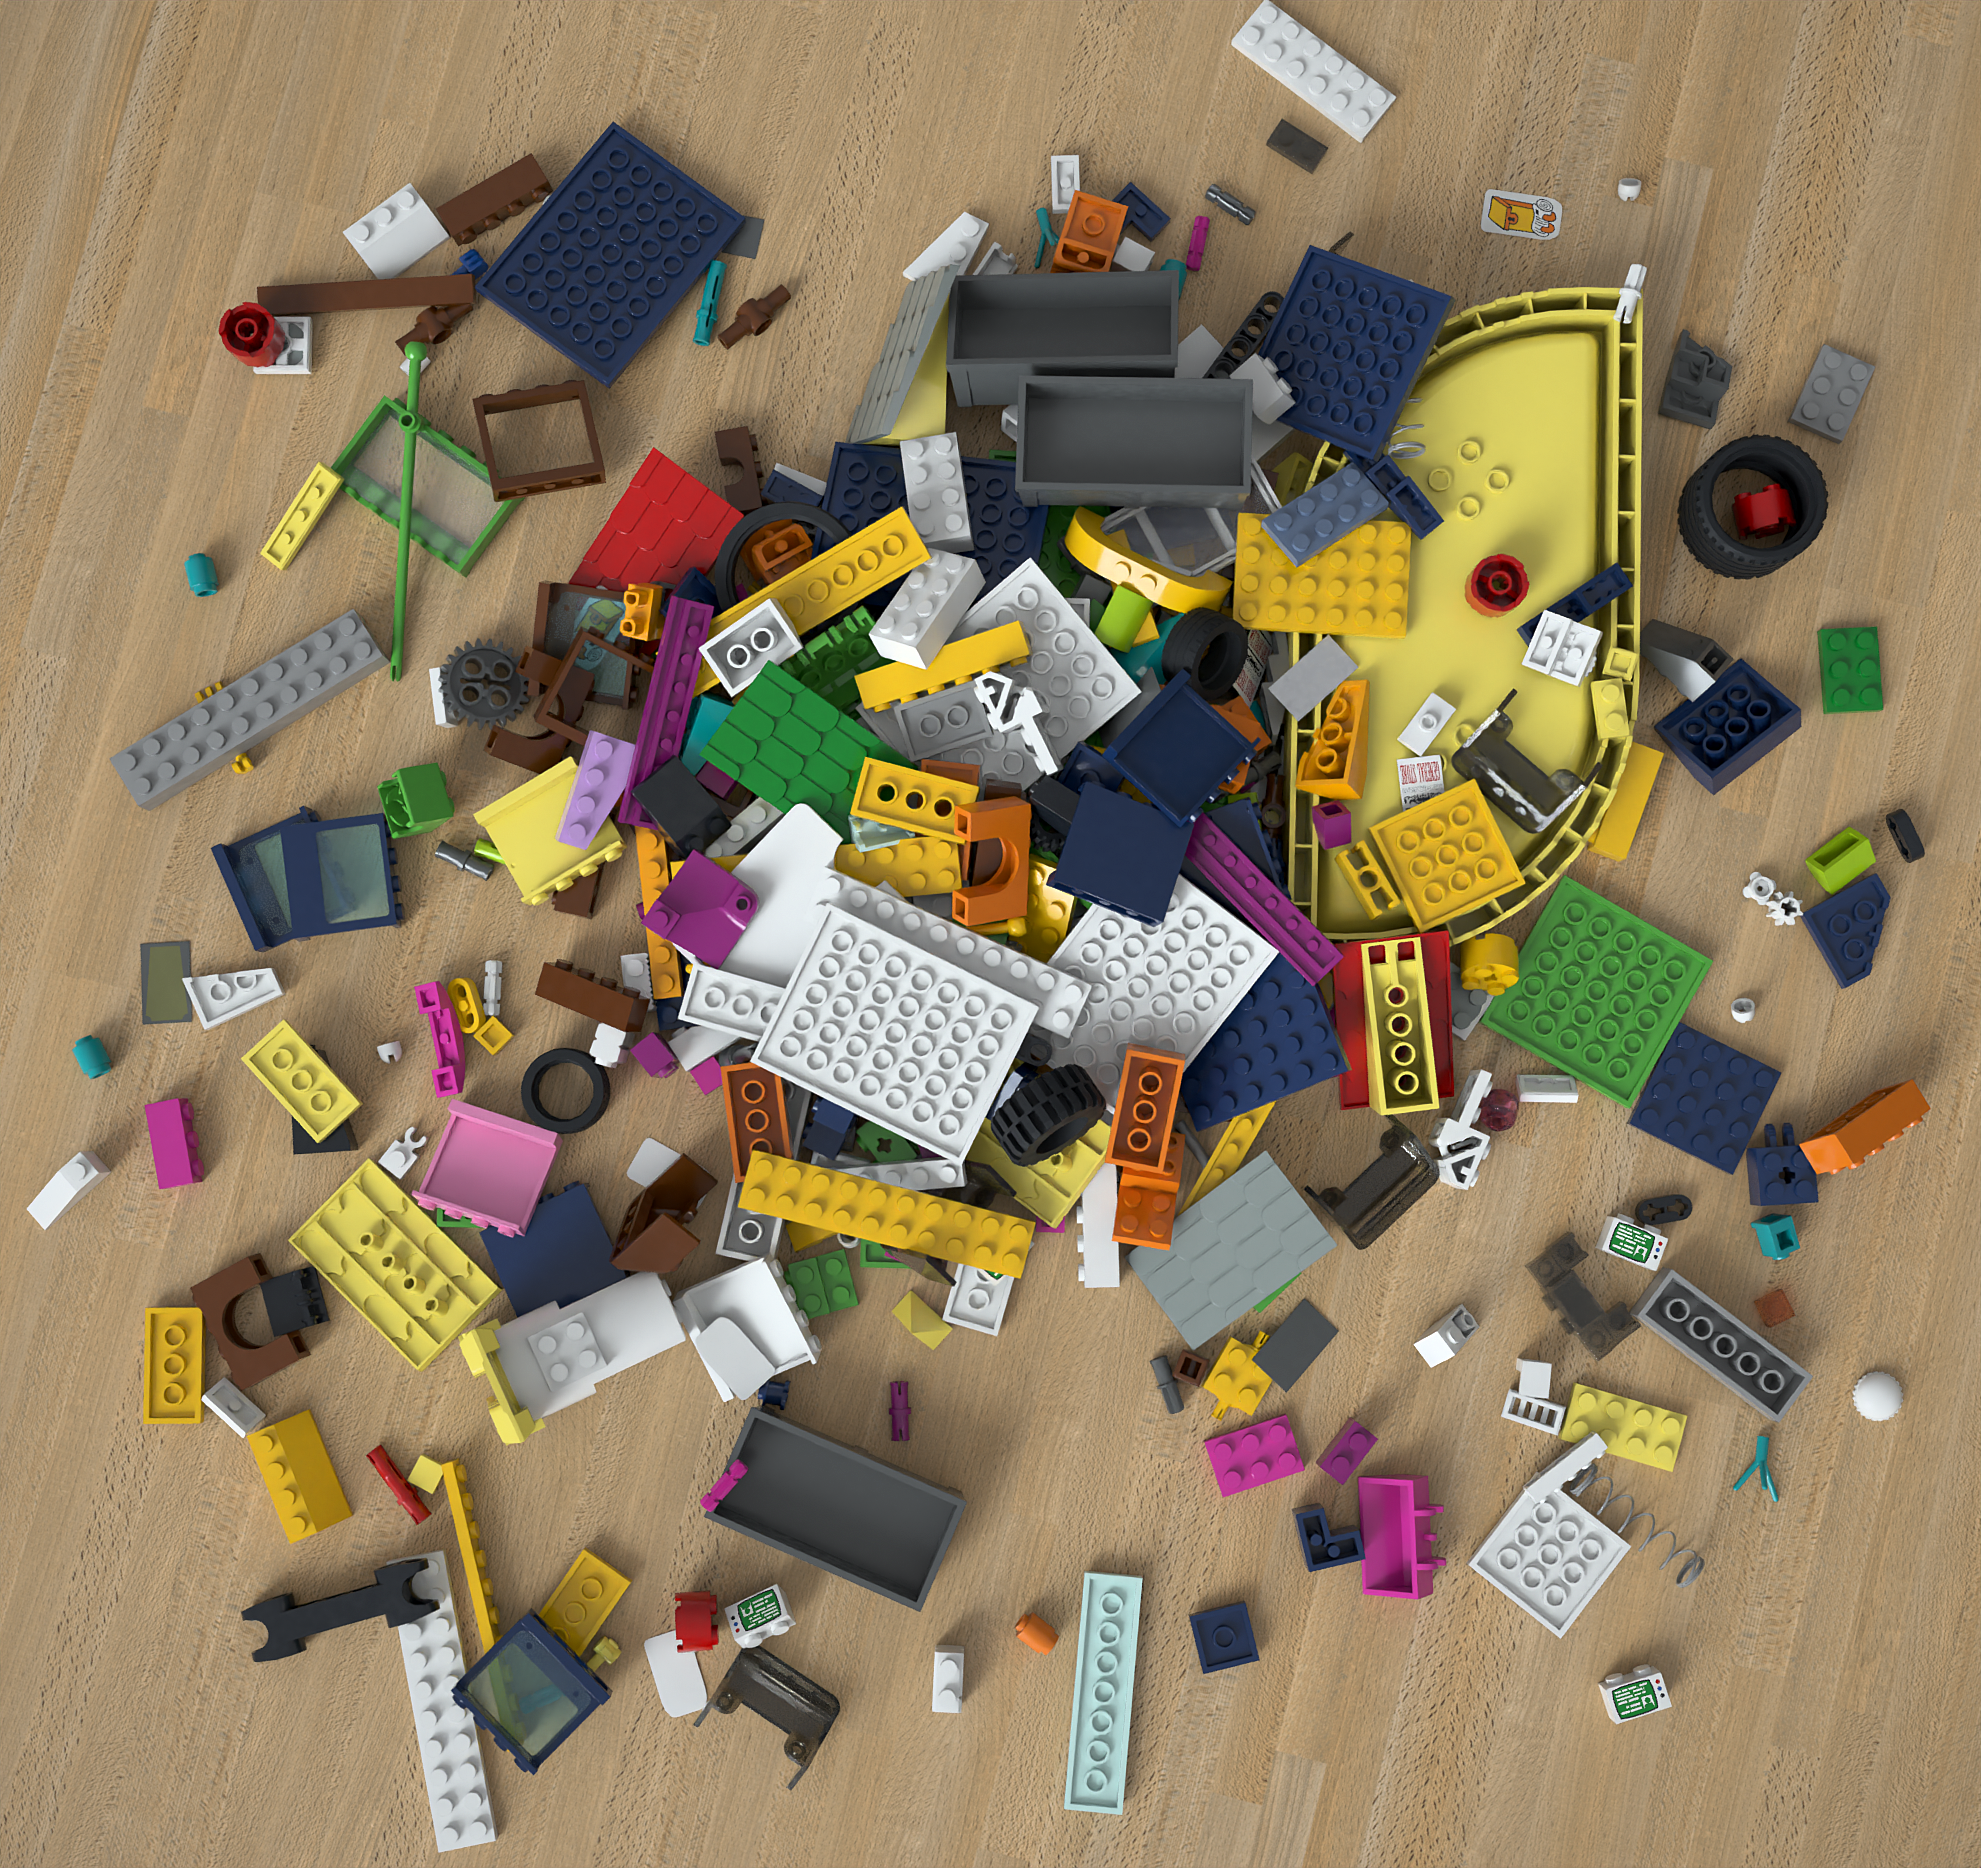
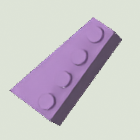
M592 730L589 731L555 836L557 841L584 850L588 848L626 787L635 744Z

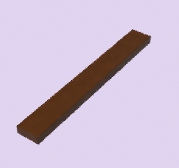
M473 274L257 287L258 304L267 309L272 316L477 304L475 275Z

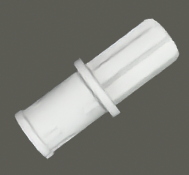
M1632 264L1630 266L1624 287L1619 290L1621 296L1613 319L1621 322L1623 312L1626 311L1623 323H1631L1637 300L1642 298L1640 291L1647 268L1641 264Z

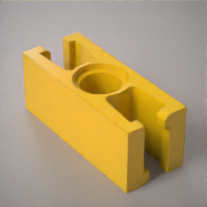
M1362 840L1350 849L1352 854L1358 852L1364 865L1360 870H1355L1346 857L1350 854L1348 849L1339 853L1334 859L1369 919L1372 921L1382 914L1381 909L1377 910L1371 894L1375 891H1379L1388 903L1387 909L1389 911L1396 908L1401 902L1365 841ZM1362 874L1372 876L1374 879L1373 887H1365L1361 883L1360 877Z

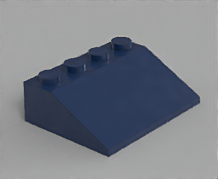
M1740 659L1725 670L1717 681L1694 702L1690 699L1685 701L1654 726V730L1691 775L1711 794L1715 795L1802 727L1801 709L1743 659Z

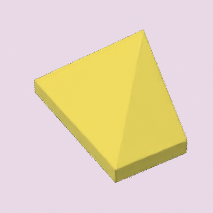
M1297 452L1291 454L1272 470V472L1279 473L1274 493L1282 507L1302 495L1313 466L1312 462Z
M912 1290L892 1310L893 1314L902 1324L932 1350L953 1329Z

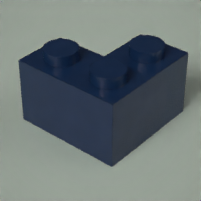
M818 1096L811 1112L815 1113L813 1118L815 1121L813 1124L807 1123L801 1138L805 1139L803 1146L834 1161L837 1159L858 1114Z
M1320 1503L1291 1509L1304 1565L1308 1572L1366 1559L1360 1532L1355 1525L1329 1530L1325 1511Z

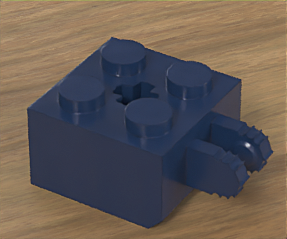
M1784 1123L1782 1125L1783 1146H1777L1774 1125L1766 1124L1764 1126L1765 1147L1747 1148L1746 1161L1750 1205L1770 1206L1819 1202L1816 1172L1801 1147L1795 1145L1792 1124ZM1784 1171V1179L1779 1178V1172Z

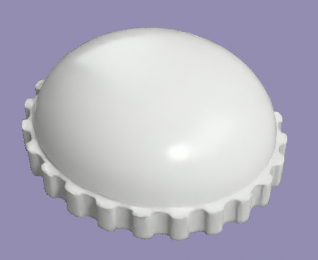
M1877 1371L1867 1373V1375H1863L1861 1379H1858L1857 1384L1854 1385L1855 1389L1852 1392L1854 1394L1852 1397L1854 1406L1857 1407L1856 1410L1862 1416H1865L1866 1419H1871L1872 1421L1888 1420L1889 1417H1894V1414L1898 1413V1409L1901 1408V1403L1903 1402L1902 1387L1899 1386V1382L1894 1377H1891L1890 1374L1878 1373Z

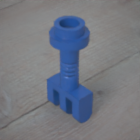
M471 249L459 258L463 265L450 275L473 274L476 280L488 270L489 266L477 250Z

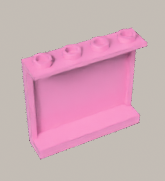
M451 1099L448 1107L451 1117L419 1192L413 1190L412 1195L419 1201V1206L434 1211L435 1207L444 1209V1214L460 1220L462 1216L471 1218V1223L479 1227L488 1228V1225L498 1227V1232L506 1236L514 1237L515 1233L525 1236L562 1145V1138L558 1133Z

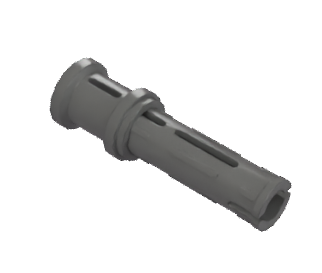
M759 1042L748 1046L739 1044L725 1048L719 1055V1065L722 1067L751 1063L750 1060Z

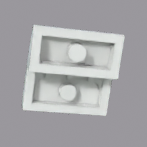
M1544 610L1522 665L1580 687L1603 632Z

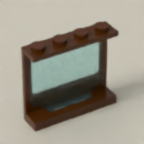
M546 580L539 582L532 648L563 660L581 626L586 629L593 626L605 633L604 638L613 643L618 639L631 646L630 651L638 656L639 649L644 647L645 640L624 636L620 632L621 620L625 618L626 605L623 602L624 592ZM586 640L573 664L595 674L594 688L591 694L586 696L585 700L622 706L623 710H629L633 707V703L637 704L639 687H635L636 676H640L642 668ZM529 678L527 695L539 697L546 693L547 685Z

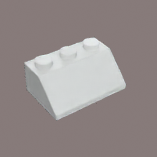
M411 183L404 186L343 231L346 238L378 279H394L450 238Z
M769 598L698 649L730 696L733 697L753 682L768 660L779 665L804 647L793 622L776 598Z

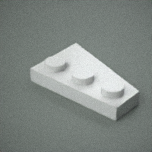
M964 212L903 271V276L912 281H917L921 276H928L931 271H938L941 266H948L950 264L960 265L956 275H965L989 229V223Z

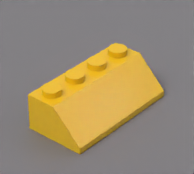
M310 1409L247 1436L290 1544L353 1516Z

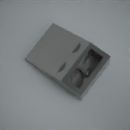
M1652 619L1640 632V655L1646 657L1662 676L1667 677L1677 687L1680 694L1688 697L1692 702L1714 684L1734 660L1713 639Z

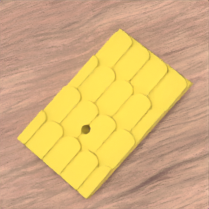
M1014 1058L992 1104L1012 1072L1023 1064L1024 1061ZM985 1117L964 1161L1049 1226L1056 1229L1063 1220V1217L1066 1216L1080 1197V1194L1083 1193L1094 1178L1097 1171L1105 1163L1111 1126L1102 1119H1099L1097 1124L1090 1128L1084 1136L1078 1138L1075 1143L1067 1146L1058 1154L1050 1156L1047 1160L1039 1161L1035 1165L1022 1167L1012 1163L992 1133L991 1121Z
M370 1158L288 1239L416 1370L421 1372L503 1290L441 1227H437V1223L382 1167Z

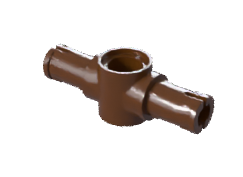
M780 284L764 299L759 298L757 301L754 298L748 299L737 310L735 322L717 336L719 342L728 350L745 335L750 336L753 334L758 336L771 325L774 312L791 299L789 291Z
M471 304L451 305L444 309L442 307L438 309L435 306L429 307L417 316L415 328L396 340L395 343L404 355L405 347L409 342H426L427 344L431 342L433 345L442 343L451 336L453 332L452 327L455 326L453 323L474 309Z
M1267 774L1265 799H1262L1261 807L1263 817L1261 818L1262 830L1267 829L1270 838H1276L1275 842L1277 844V839L1282 835V826L1286 819L1285 801L1282 800L1285 776L1278 774L1275 784V774ZM1275 811L1279 816V822L1277 824H1269L1265 819V812Z

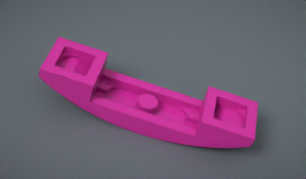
M440 981L415 986L419 1013H428L439 1069L431 1070L437 1098L462 1093L465 1080V1051L460 1024L453 1004Z

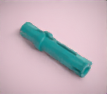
M713 260L709 267L701 307L696 312L698 320L692 341L701 346L710 345L713 325L718 320L716 312L727 269V264L721 261Z

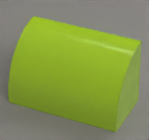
M1118 585L1094 634L1102 643L1129 653L1151 609L1153 601Z
M1849 826L1805 859V862L1817 882L1828 893L1833 895L1874 864L1876 859L1869 839Z

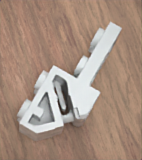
M991 671L974 679L977 684L974 687L977 698L981 704H987L990 710L987 718L994 730L998 729L1000 733H1010L1024 726L1021 734L1026 744L1034 747L1037 753L1034 756V760L1040 772H1046L1047 775H1055L1063 771L1064 767L1040 720V717L1049 713V710L1039 690L1031 687H1019L1020 681ZM1017 693L1021 695L1019 699L1015 698Z
M1482 1069L1470 1071L1450 1118H1437L1428 1139L1429 1144L1433 1147H1438L1441 1153L1440 1157L1433 1159L1441 1182L1457 1189L1468 1190L1469 1185L1472 1187L1475 1185L1480 1173L1479 1170H1476L1481 1159H1486L1491 1148V1144L1488 1143L1490 1136L1469 1127L1471 1123L1475 1124L1481 1113V1108L1478 1107L1482 1097L1486 1098L1493 1084V1082L1489 1081L1492 1074ZM1449 1144L1451 1145L1450 1149L1455 1150L1454 1152H1448L1447 1146ZM1470 1144V1145L1467 1146V1147H1464V1148H1461V1149H1457V1148H1460V1147H1463V1146H1465V1145Z

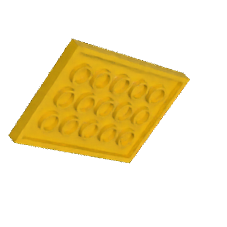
M1238 513L1232 618L1240 623L1244 629L1401 639L1406 637L1411 528L1406 522L1369 520L1313 558L1296 567L1261 527L1262 520L1270 514Z

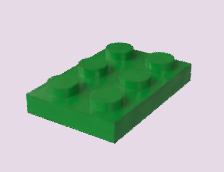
M1877 627L1835 628L1817 631L1823 714L1882 711L1883 697Z

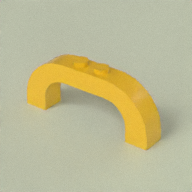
M1081 506L1076 510L1064 541L1070 553L1083 565L1155 603L1187 614L1192 609L1199 607L1216 611L1221 608L1233 581L1209 569L1200 577H1190L1174 572L1107 537L1101 530L1105 521L1104 517Z

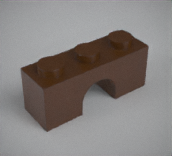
M748 426L716 431L715 438L722 466L738 465L744 469L743 477L739 482L724 486L727 503L744 516H747L751 512L763 507V505L768 504V498L761 495L763 488H760L759 478H763L761 462L755 461L754 451H759L756 434H750Z

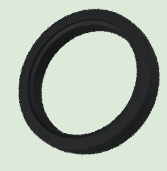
M778 502L751 512L731 529L717 557L715 588L722 611L725 612L740 603L735 587L736 563L745 543L762 527L779 520H802L825 531L837 545L853 536L852 533L831 513L803 502ZM864 598L836 614L826 626L817 632L799 637L803 647L823 632L829 631L828 629L833 625L837 626L842 623L846 616H851L852 612L862 606Z

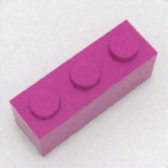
M177 1098L145 1105L159 1190L202 1182L204 1166L202 1160L198 1159L199 1137L197 1132L193 1131L194 1109L192 1104L188 1102V1098Z

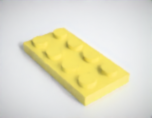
M283 1019L241 1058L317 1143H321L363 1104L288 1020Z
M1573 1382L1558 1438L1578 1443L1591 1431H1594L1607 1445L1606 1453L1673 1472L1687 1416Z

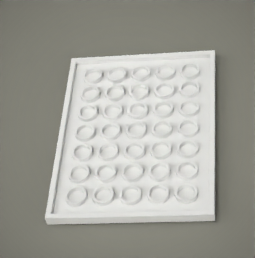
M1029 558L963 615L944 645L1018 620L1022 621L1033 655L1026 657L1027 663L1011 668L1010 663L999 666L1000 672L998 673L1020 681L1019 687H1031L1039 690L1049 710V713L1040 717V720L1061 761L1074 750L1079 741L1084 742L1142 691L1033 559ZM983 673L973 675L972 679L974 680L982 676ZM952 682L944 686L945 689L955 687L956 684ZM928 691L917 694L918 699L929 695ZM1017 693L1015 698L1019 699L1021 695ZM901 700L890 703V709L875 713L874 709L866 710L863 702H861L855 709L879 738L910 760L893 707L902 704ZM984 703L985 708H986V711H987V714H988V713H990V710H989L987 704ZM1024 726L1010 733H1000L998 729L994 730L992 728L994 736L925 758L980 765L978 787L981 790L977 802L984 799L986 778L1021 783L1022 792H1024L1046 774V772L1041 773L1034 760V756L1037 753L1033 746L1026 744L1021 734ZM922 760L913 762L917 766H919V769L917 771H921Z
M1179 874L1164 922L1156 927L1141 923L1095 904L1090 906L1046 963L1093 984L1068 1039L1035 1023H1031L1027 1033L1040 1037L1051 1045V1058L1046 1064L1052 1069L1060 1066L1064 1067L1067 1064H1076L1083 1067L1105 1098L1106 1109L1114 1115L1128 1043L1185 1054L1184 1072L1279 951L1269 941ZM1036 1044L1030 1049V1052L1040 1060L1047 1055V1049L1041 1044Z
M827 903L750 1062L962 1165L1039 1006Z

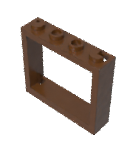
M567 380L562 384L551 386L542 384L527 390L512 389L507 393L497 395L484 394L479 398L472 399L494 502L606 483L605 467L584 380ZM579 399L593 462L505 478L498 477L485 415Z
M590 626L589 629L580 627L533 715L536 723L583 746L586 744L589 731L549 712V709L585 641L587 640L653 674L656 659L641 652L640 656L630 651L631 646L618 639L614 643L605 639V633L593 626Z

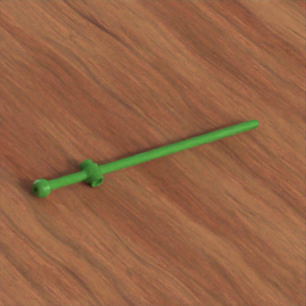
M409 342L405 347V355L410 360L407 411L399 417V426L405 432L390 667V679L394 681L396 675L397 682L401 680L416 437L424 429L425 425L423 417L418 413L421 361L426 358L428 352L425 344L420 342Z

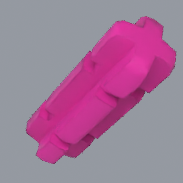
M1196 216L1194 230L1192 231L1186 260L1187 270H1200L1201 257L1203 256L1210 223L1208 217Z
M737 1459L730 1466V1471H726L710 1489L711 1492H707L700 1500V1504L707 1511H713L720 1503L719 1500H723L738 1483L737 1479H741L746 1474L748 1467L741 1460Z

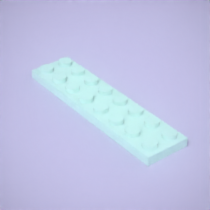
M1084 1571L1064 1809L1118 1815H1122L1142 1576Z

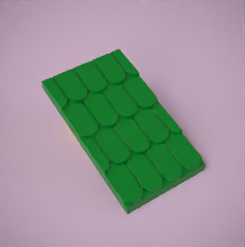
M771 660L767 661L699 754L785 815L797 804L804 803L809 805L844 839L840 844L852 843L848 815H851L850 812L865 757L914 770L919 769V766L915 763H911L908 758ZM885 787L880 793L881 800L885 802L892 800L895 795L894 788Z

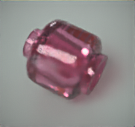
M1490 1090L1486 1098L1483 1097L1481 1103V1113L1479 1115L1481 1122L1493 1131H1505L1512 1128L1517 1120L1519 1101L1508 1090Z

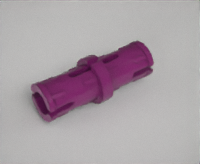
M893 1381L890 1382L891 1408H889V1415H892L891 1441H899V1429H901L902 1441L910 1440L908 1415L911 1414V1407H908L909 1384L908 1381H900V1393H898V1382Z

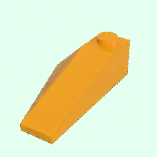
M1367 679L1343 681L1338 686L1326 709L1327 717L1321 729L1316 728L1312 736L1318 741L1315 746L1313 742L1309 751H1304L1300 759L1295 783L1297 789L1333 800L1362 799L1367 775L1370 682Z

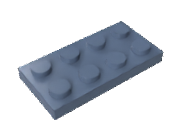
M1352 462L1263 519L1261 527L1296 567H1299L1388 508L1389 502L1356 464Z

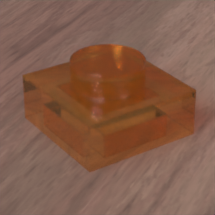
M1777 1289L1754 1301L1768 1328L1796 1316L1783 1289Z

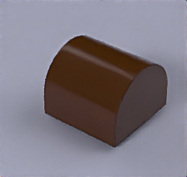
M1183 1349L1172 1376L1200 1387L1210 1359Z

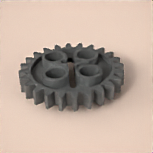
M477 638L475 647H472L466 641L464 644L465 651L458 646L455 647L454 653L456 657L448 654L446 660L450 665L443 664L441 666V670L446 674L440 675L438 681L446 685L441 686L438 691L440 693H447L442 703L452 704L448 713L459 712L458 722L464 717L467 718V727H470L475 721L478 723L479 730H482L485 723H488L490 730H492L496 722L503 728L506 725V718L514 722L516 719L514 712L522 714L524 708L520 704H527L530 700L523 695L528 693V686L524 684L529 682V678L515 672L521 655L513 658L511 656L513 652L512 647L506 652L503 651V642H500L497 647H493L492 639H489L486 645L483 646L481 640ZM465 664H475L479 669V673L470 674L466 670ZM501 667L506 670L507 677H497L494 673V668ZM460 679H464L465 681L473 683L464 684L460 682ZM482 679L487 680V685H490L487 690L483 689ZM508 685L510 686V689L507 690L500 686ZM465 690L475 693L477 700L474 702L465 700L462 692ZM491 695H501L505 700V704L502 706L495 705L491 700Z

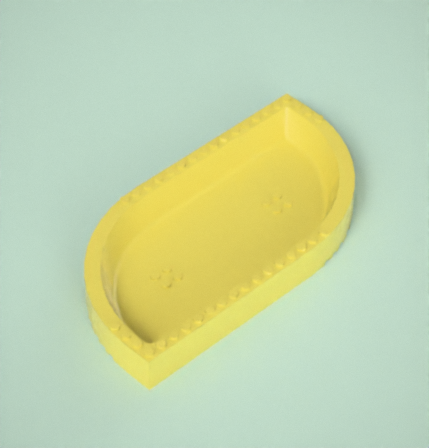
M1549 288L1547 291L1535 293L1531 291L1508 298L1502 297L1494 302L1469 308L1459 313V315L1446 320L1408 398H1422L1423 400L1418 403L1405 404L1397 424L1406 426L1423 424L1424 427L1403 430L1395 434L1391 438L1390 443L1394 445L1402 442H1419L1426 446V451L1421 456L1415 458H1391L1405 477H1411L1444 522L1422 540L1411 531L1407 629L1404 639L1329 634L1358 666L1344 681L1367 679L1370 682L1367 775L1362 799L1339 800L1351 812V843L1326 850L1322 847L1313 823L1312 806L1335 800L1295 787L1300 759L1304 751L1308 752L1312 743L1314 742L1315 746L1318 741L1312 736L1316 728L1321 729L1327 717L1326 709L1338 686L1300 721H1297L1286 708L1284 711L1283 775L1285 779L1282 800L1285 801L1286 819L1282 826L1283 862L1286 863L1287 868L1284 873L1285 884H1287L1292 898L1290 901L1333 944L1418 934L1368 828L1403 812L1397 760L1420 756L1397 739L1432 692L1456 710L1421 757L1440 755L1444 792L1475 778L1526 884L1422 933L1449 930L1450 947L1494 927L1524 908L1542 891L1553 884L1567 866L1576 859L1588 839L1600 825L1606 809H1608L1617 792L1616 788L1621 774L1624 772L1629 748L1633 740L1632 734L1635 721L1637 720L1639 695L1643 289L1640 291L1642 298L1637 300L1631 323H1623L1626 311L1623 312L1621 322L1613 319L1620 300L1619 290L1621 288ZM1395 426L1391 435L1402 427ZM1324 442L1309 473L1302 494L1350 464V461L1343 454L1345 449ZM1388 443L1383 450L1384 455L1388 454V449L1390 448ZM1405 447L1399 450L1416 452L1421 450V448ZM1389 507L1371 519L1374 521L1402 522ZM1498 554L1510 555L1524 565L1523 569L1527 574L1530 584L1527 596L1520 605L1504 616L1491 618L1479 614L1467 603L1465 598L1467 576L1481 560L1489 556ZM1618 563L1633 587L1579 622L1603 632L1596 649V665L1593 667V671L1588 674V677H1584L1581 686L1572 685L1522 665L1528 646L1516 629L1610 566ZM1495 581L1492 583L1495 590L1499 591L1501 589L1498 588L1499 582ZM1286 632L1289 669L1328 634ZM1610 646L1639 653L1631 682L1622 681L1630 735L1622 738L1598 740L1590 683L1593 681L1616 679L1602 675ZM1362 840L1365 841L1401 902L1396 908L1389 911L1387 909L1388 903L1379 891H1375L1371 894L1377 910L1381 909L1382 914L1372 921L1369 919L1334 859L1339 853L1348 849L1350 854L1346 857L1355 870H1360L1364 865L1358 852L1352 854L1350 849ZM1368 874L1361 875L1360 880L1365 887L1374 886L1372 876Z

